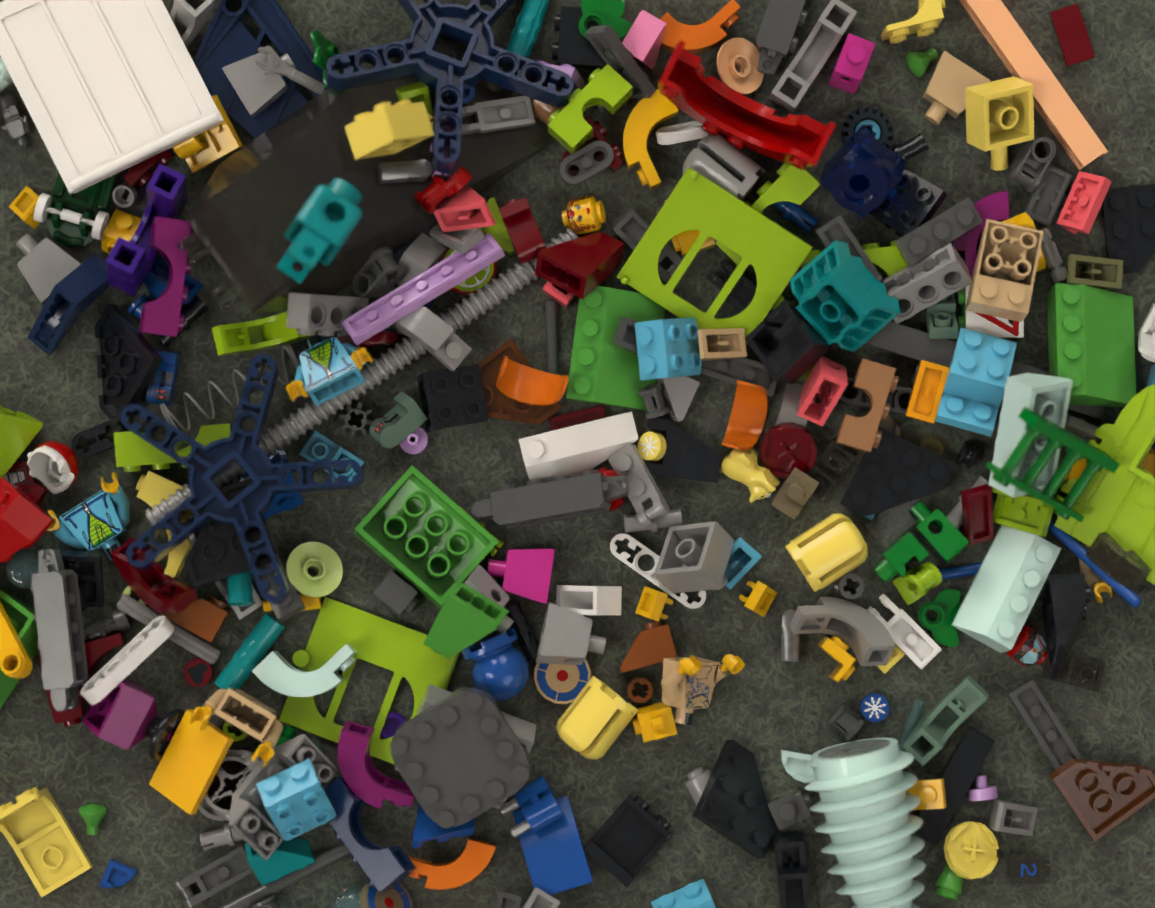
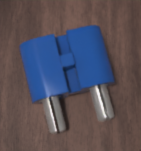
M543 775L523 786L518 792L513 794L514 799L499 807L501 814L504 816L518 807L522 809L526 820L510 829L511 834L515 838L529 829L536 833L565 815Z

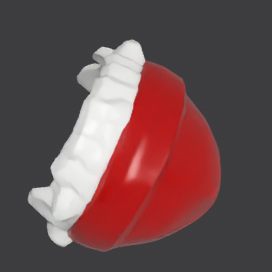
M46 441L38 445L33 452L27 454V465L30 469L29 475L40 480L53 494H58L68 489L78 478L77 456L64 443Z

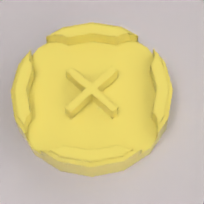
M973 821L962 822L951 828L947 834L943 847L945 860L956 875L970 880L983 878L993 871L998 862V841L994 833L985 824Z

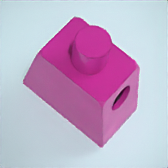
M848 33L828 85L855 95L875 43ZM841 77L849 78L852 81L845 80Z
M555 549L508 550L506 561L489 559L487 573L492 577L504 578L502 587L504 591L547 604Z

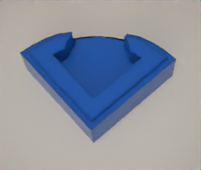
M111 859L99 886L115 888L125 885V883L134 878L138 870Z

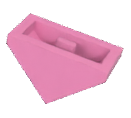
M642 10L622 44L633 54L634 60L653 69L656 65L667 23Z

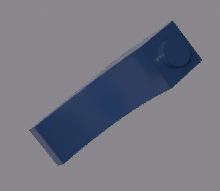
M97 253L93 254L54 286L27 337L46 354L51 355L57 349L78 318L110 286L106 262Z

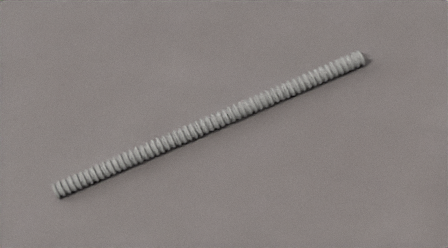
M567 228L565 234H558L559 238H552L551 243H545V246L548 248L576 239L578 236L570 228ZM537 258L522 265L521 263H515L514 268H507L505 274L501 272L499 278H492L490 284L486 282L484 288H477V293L471 292L468 299L462 298V303L456 302L453 309L447 308V313L441 312L439 314L440 318L454 329L453 332L455 334L457 329L463 330V325H470L472 319L478 320V315L482 314L484 316L487 309L493 310V305H500L502 299L506 301L508 295H515L517 289L521 291L523 285L526 284L528 286L531 284L530 281L532 279L536 281L538 279V275L535 274ZM404 337L402 343H395L393 349L389 347L387 353L384 354L382 352L379 354L380 357L378 359L374 357L372 363L369 364L367 362L365 364V367L360 372L366 382L316 406L314 401L310 404L308 402L305 403V407L303 409L299 407L296 414L290 413V418L286 419L284 417L281 424L275 423V428L272 430L268 428L266 434L262 433L259 447L267 456L271 454L273 456L276 455L275 451L278 449L282 451L284 445H291L290 441L293 439L297 441L299 435L302 434L304 436L307 434L306 431L308 429L311 431L314 429V425H321V420L325 419L327 421L330 414L336 415V410L340 409L342 411L345 404L351 405V400L355 399L357 401L360 394L366 395V390H373L375 384H382L381 380H388L390 374L395 375L397 374L396 370H403L405 364H412L411 360H418L420 354H426V349L410 337L408 339ZM237 461L214 479L213 482L221 491L224 485H230V481L233 479L235 481L239 480L238 476L241 474L245 476L246 472ZM187 483L183 485L184 488L182 490L178 488L176 494H169L167 500L163 498L161 504H154L152 510H145L146 516L153 526L191 496Z

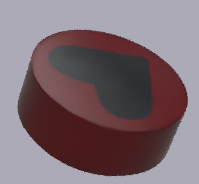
M201 658L192 659L185 665L184 678L191 686H205L213 678L214 671L212 665Z

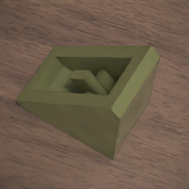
M1069 254L1067 284H1084L1100 289H1122L1123 260Z

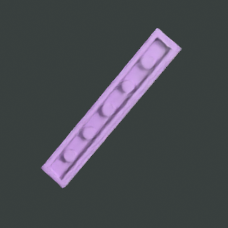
M487 233L484 235L485 238L465 254L459 252L452 254L341 323L357 346L504 257L505 254L492 235Z

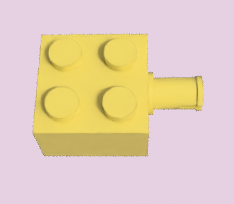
M1012 76L965 88L967 143L985 152L991 150V169L997 171L1008 169V146L1034 140L1033 84Z
M410 99L397 102L394 105H391V102L380 103L373 107V112L358 114L354 117V122L344 126L355 160L395 155L434 136V122H430L434 118L431 114L427 113L424 102L411 103Z

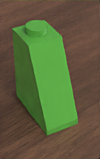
M459 581L447 596L423 644L449 659L495 631L509 611Z

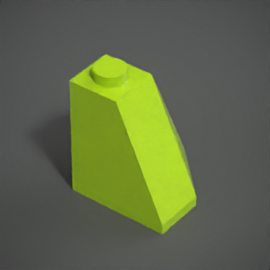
M0 405V479L4 477L43 426V422L31 415L20 411L16 413L13 410L1 407L2 405Z

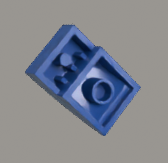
M568 795L556 799L565 814L563 817L536 833L529 829L519 835L533 887L539 888L548 895L593 882ZM522 809L513 812L516 825L526 820Z

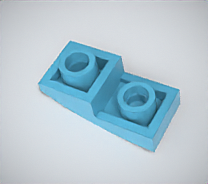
M313 430L299 452V455L310 462L349 459L358 462L361 467L364 464V461ZM333 468L335 478L337 476H346L348 481H352L353 476L357 475L353 468H348V473L338 474L337 468Z

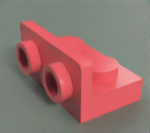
M1079 171L1064 207L1060 212L1057 224L1073 234H1077V232L1089 234L1112 181L1103 176Z

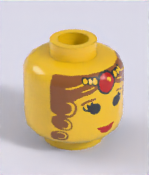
M593 195L570 199L567 202L566 210L562 211L564 226L566 228L570 227L576 235L599 231L602 223L606 222L602 201H597Z

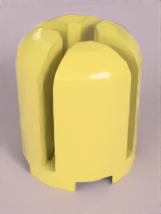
M841 513L828 516L785 546L814 592L824 589L860 566L868 557V545L852 520Z
M593 675L557 721L556 729L560 738L572 749L579 752L586 759L598 760L605 755L639 710L631 703H627L612 688Z

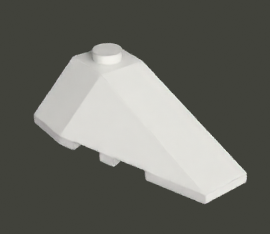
M631 411L518 440L529 480H543V483L554 481V477L559 475H570L571 478L581 476V472L592 470L630 443L632 444L639 440Z

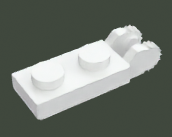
M882 594L879 597L880 602L894 615L886 622L875 608L870 606L867 611L880 620L890 633L894 643L922 670L942 649L902 608L899 609L885 594Z

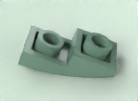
M954 293L940 300L937 304L925 308L929 339L958 338L959 329L955 314L956 301Z

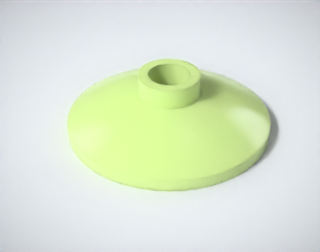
M306 542L297 546L290 553L286 563V574L290 583L299 593L308 597L318 598L329 595L338 587L343 576V566L338 554L328 545L320 542ZM308 569H314L316 571V576H310L308 574Z

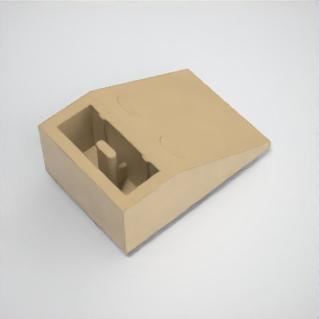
M986 219L971 278L973 283L969 287L965 310L1022 322L1029 312L1044 231Z

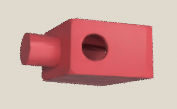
M822 356L816 362L802 387L797 415L823 427L848 385L847 368ZM815 396L820 399V403H814Z

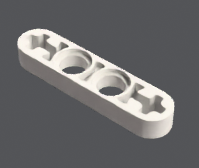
M620 533L612 538L610 542L611 553L620 561L684 606L696 609L704 604L706 600L705 591H699L698 596L701 598L699 602L693 601L690 604L687 602L688 596L685 593H680L678 597L662 584L654 575L660 558L656 553L628 534ZM625 538L628 539V547L634 551L636 546L642 549L635 555L633 563L627 561V558L631 556L627 552L623 551L621 554L616 552L618 547L615 545L617 539L619 541H623ZM644 554L651 555L654 559V567L649 571H643L638 566V559Z
M164 615L155 618L83 685L80 694L91 705L100 702L169 638L174 631V625Z

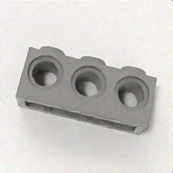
M950 243L912 266H908L886 278L882 283L885 284L887 296L898 299L901 313L893 319L898 324L905 319L913 317L925 308L937 304L947 296L964 289L973 282L966 263Z
M289 292L286 327L297 328L300 335L315 336V332L318 330V335L335 336V331H337V336H347L349 334L341 322L368 306L369 298Z

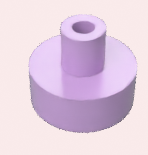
M418 427L399 444L405 452L419 454L427 447L428 436L421 427ZM412 437H415L414 442H411Z
M986 775L976 776V787L968 789L969 801H984L998 798L997 786H988Z

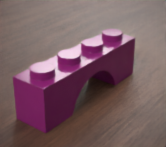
M164 217L153 218L149 247L155 249L165 259L169 270V279L165 290L158 298L142 304L139 325L140 333L177 337L178 331L182 332L184 315L180 314L181 303H186L188 286H184L185 274L189 275L191 269V257H187L188 246H193L195 229L191 228L192 221Z

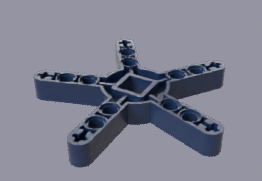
M398 0L414 23L410 39L332 56L326 64V83L335 90L349 89L416 74L424 84L435 89L432 165L435 170L444 174L454 171L458 164L461 145L463 91L474 87L483 79L553 107H563L569 102L568 100L574 87L573 79L570 75L494 46V37L490 27L514 0H472L468 6L455 3L441 4L439 0H423L426 3L424 5H417L413 2L414 0ZM489 5L493 10L486 11L480 6ZM440 35L468 45L462 62L434 51ZM397 57L402 62L392 63L389 61V58ZM363 63H369L373 65L374 68L366 70L363 69L360 65ZM503 65L508 66L512 71L503 72L499 67ZM534 76L539 81L536 83L529 82L526 79V77ZM545 82H548L547 88L544 87ZM557 88H561V89H562L561 92H558V91H556V90H557ZM445 98L452 99L455 102V104L446 105L442 102V100ZM443 125L451 126L454 129V131L447 133L441 130L440 127ZM444 146H449V149H448V158H449V159H445V158H444V155H443Z
M260 354L252 359L230 437L216 440L206 447L140 405L130 404L122 410L121 422L130 432L190 470L189 488L191 496L127 548L126 558L135 568L140 570L151 568L209 520L213 519L223 524L235 525L260 594L271 604H281L288 598L289 587L261 515L271 506L276 494L355 489L363 483L364 471L359 463L354 460L273 464L266 453L259 447L279 375L278 366L272 357ZM265 363L271 369L270 372L266 371L262 379L267 386L260 383L262 374L258 370L259 367L263 368ZM254 391H262L264 393L263 400L258 404H252L249 401L250 395ZM139 415L148 424L146 429L137 422L133 423L130 419L131 416ZM246 419L256 420V427L253 431H242V424ZM159 428H166V438L159 442L154 441V432ZM184 443L191 444V453L186 457H179V446ZM238 461L254 482L229 502L213 480ZM333 468H337L338 474L348 473V468H353L354 472L358 473V475H354L352 481H348L346 476H337L338 482L335 483ZM325 469L328 471L327 481L324 483H316L313 477L317 470ZM289 471H297L299 473V480L294 485H287L284 481L285 475ZM186 511H192L195 517L192 524L188 526L182 525L180 521L181 515ZM253 528L260 529L261 538L259 541L249 543L247 541L249 530ZM162 530H170L171 540L166 544H159L157 539L158 534ZM149 540L156 548L159 549L157 552H155L153 549H149L151 548V546L147 544ZM139 549H141L144 552L147 551L144 554L146 560L143 562L139 559L136 560L138 558V554L136 552ZM264 555L270 556L272 560L271 566L267 570H259L257 567L258 559ZM272 576L273 582L278 587H282V589L278 590L279 596L274 597L272 594H268V591L271 590L270 582L266 578L262 581V577Z

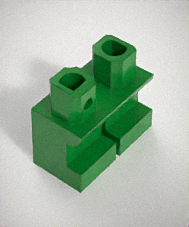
M905 532L880 554L884 559L872 569L883 582L887 583L896 574L901 577L905 575L906 569L904 564L912 557L916 561L921 562L929 553L910 532Z

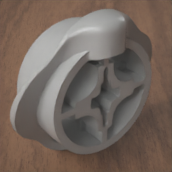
M229 749L222 763L236 761L243 763L247 767L235 775H230L220 766L216 773L220 779V788L211 797L207 791L199 807L200 812L212 820L229 821L230 810L222 809L216 805L220 800L227 796H232L234 793L229 790L219 796L227 786L225 780L229 778L233 781L243 775L236 784L238 789L260 762L261 758L256 757L253 762L251 759L254 754L253 752Z

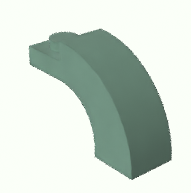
M966 676L952 691L949 690L922 718L906 738L902 747L924 766L943 748L945 742L961 723L988 699L989 694L972 677Z

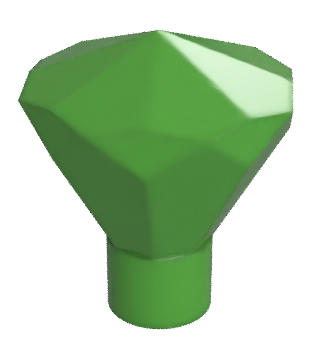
M931 48L926 52H909L905 56L909 70L915 76L922 77L926 73L931 61L938 58L937 51Z
M93 803L84 804L79 807V812L87 824L88 835L98 834V825L106 814V806Z

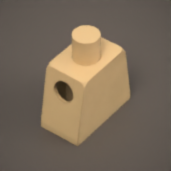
M944 51L937 62L923 95L924 99L932 103L924 117L936 125L940 124L946 113L957 118L966 109L965 88L987 83L990 80Z

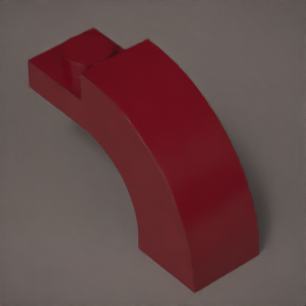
M129 539L110 553L117 569L127 584L142 601L162 615L167 611L177 614L185 610L189 604L198 598L194 588L164 574L165 571L158 562L147 570H140L132 566L126 558V551L129 545L136 539ZM139 549L136 552L138 554L136 560L145 561L146 557L144 554L147 551L144 552Z

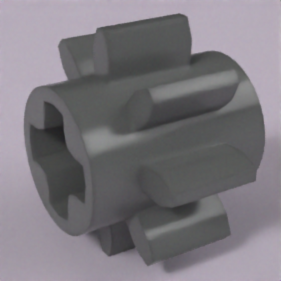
M361 402L358 403L357 409H352L347 404L346 408L349 412L346 415H339L340 418L345 419L346 423L341 427V430L352 429L351 437H354L358 430H361L362 434L367 435L365 427L367 424L371 425L372 421L368 420L367 416L372 413V410L362 411ZM353 412L357 415L363 414L364 418L361 420V427L350 425L349 421L352 420L351 414Z

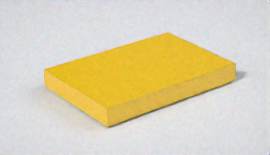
M186 709L149 782L150 786L189 815L197 813L234 740L211 722H208L204 730H199L201 725L199 721H193L190 724V719L194 712L192 709Z

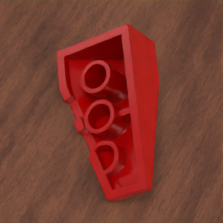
M2 477L0 479V563H6L13 558V554L22 548L28 549L34 545L52 525L54 520L23 490Z

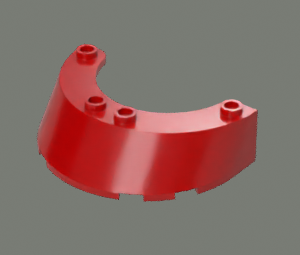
M680 40L675 45L658 83L661 95L669 99L683 112L702 123L701 128L705 132L715 136L718 133L728 138V143L738 149H742L744 146L770 158L791 164L801 170L816 165L836 126L835 123L830 122L823 125L805 114H788L787 117H778L775 115L777 112L775 109L740 94L714 76L708 78L703 75L705 68L701 63L702 58L683 49L686 42Z

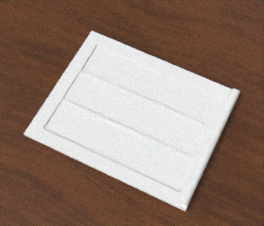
M4 0L0 2V56L70 195L224 122L162 0Z

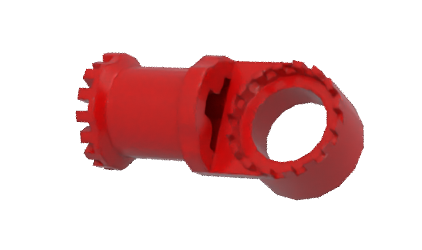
M463 166L457 170L458 174L455 172V175H451V178H448L447 181L435 175L432 178V182L422 192L417 191L414 194L415 199L418 203L421 202L420 206L424 205V210L432 214L436 210L435 207L445 197L449 198L453 194L458 193L473 176Z

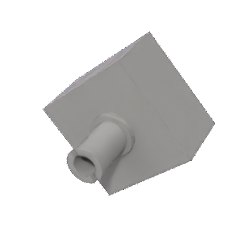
M717 521L670 526L654 575L673 594L720 590L727 582L724 573L735 540Z

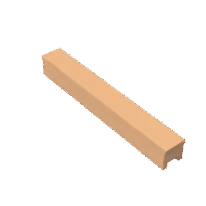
M959 0L1010 74L1033 84L1034 108L1078 170H1081L1098 157L1100 158L1108 152L1003 2L1001 0Z

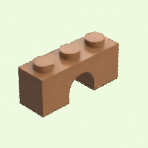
M863 358L860 360L852 388L861 390L868 395L870 408L863 417L843 415L835 443L867 453L871 452L872 447L877 449L882 432L877 431L880 420H886L890 409V404L886 403L889 392L894 393L899 376L894 375L896 368Z

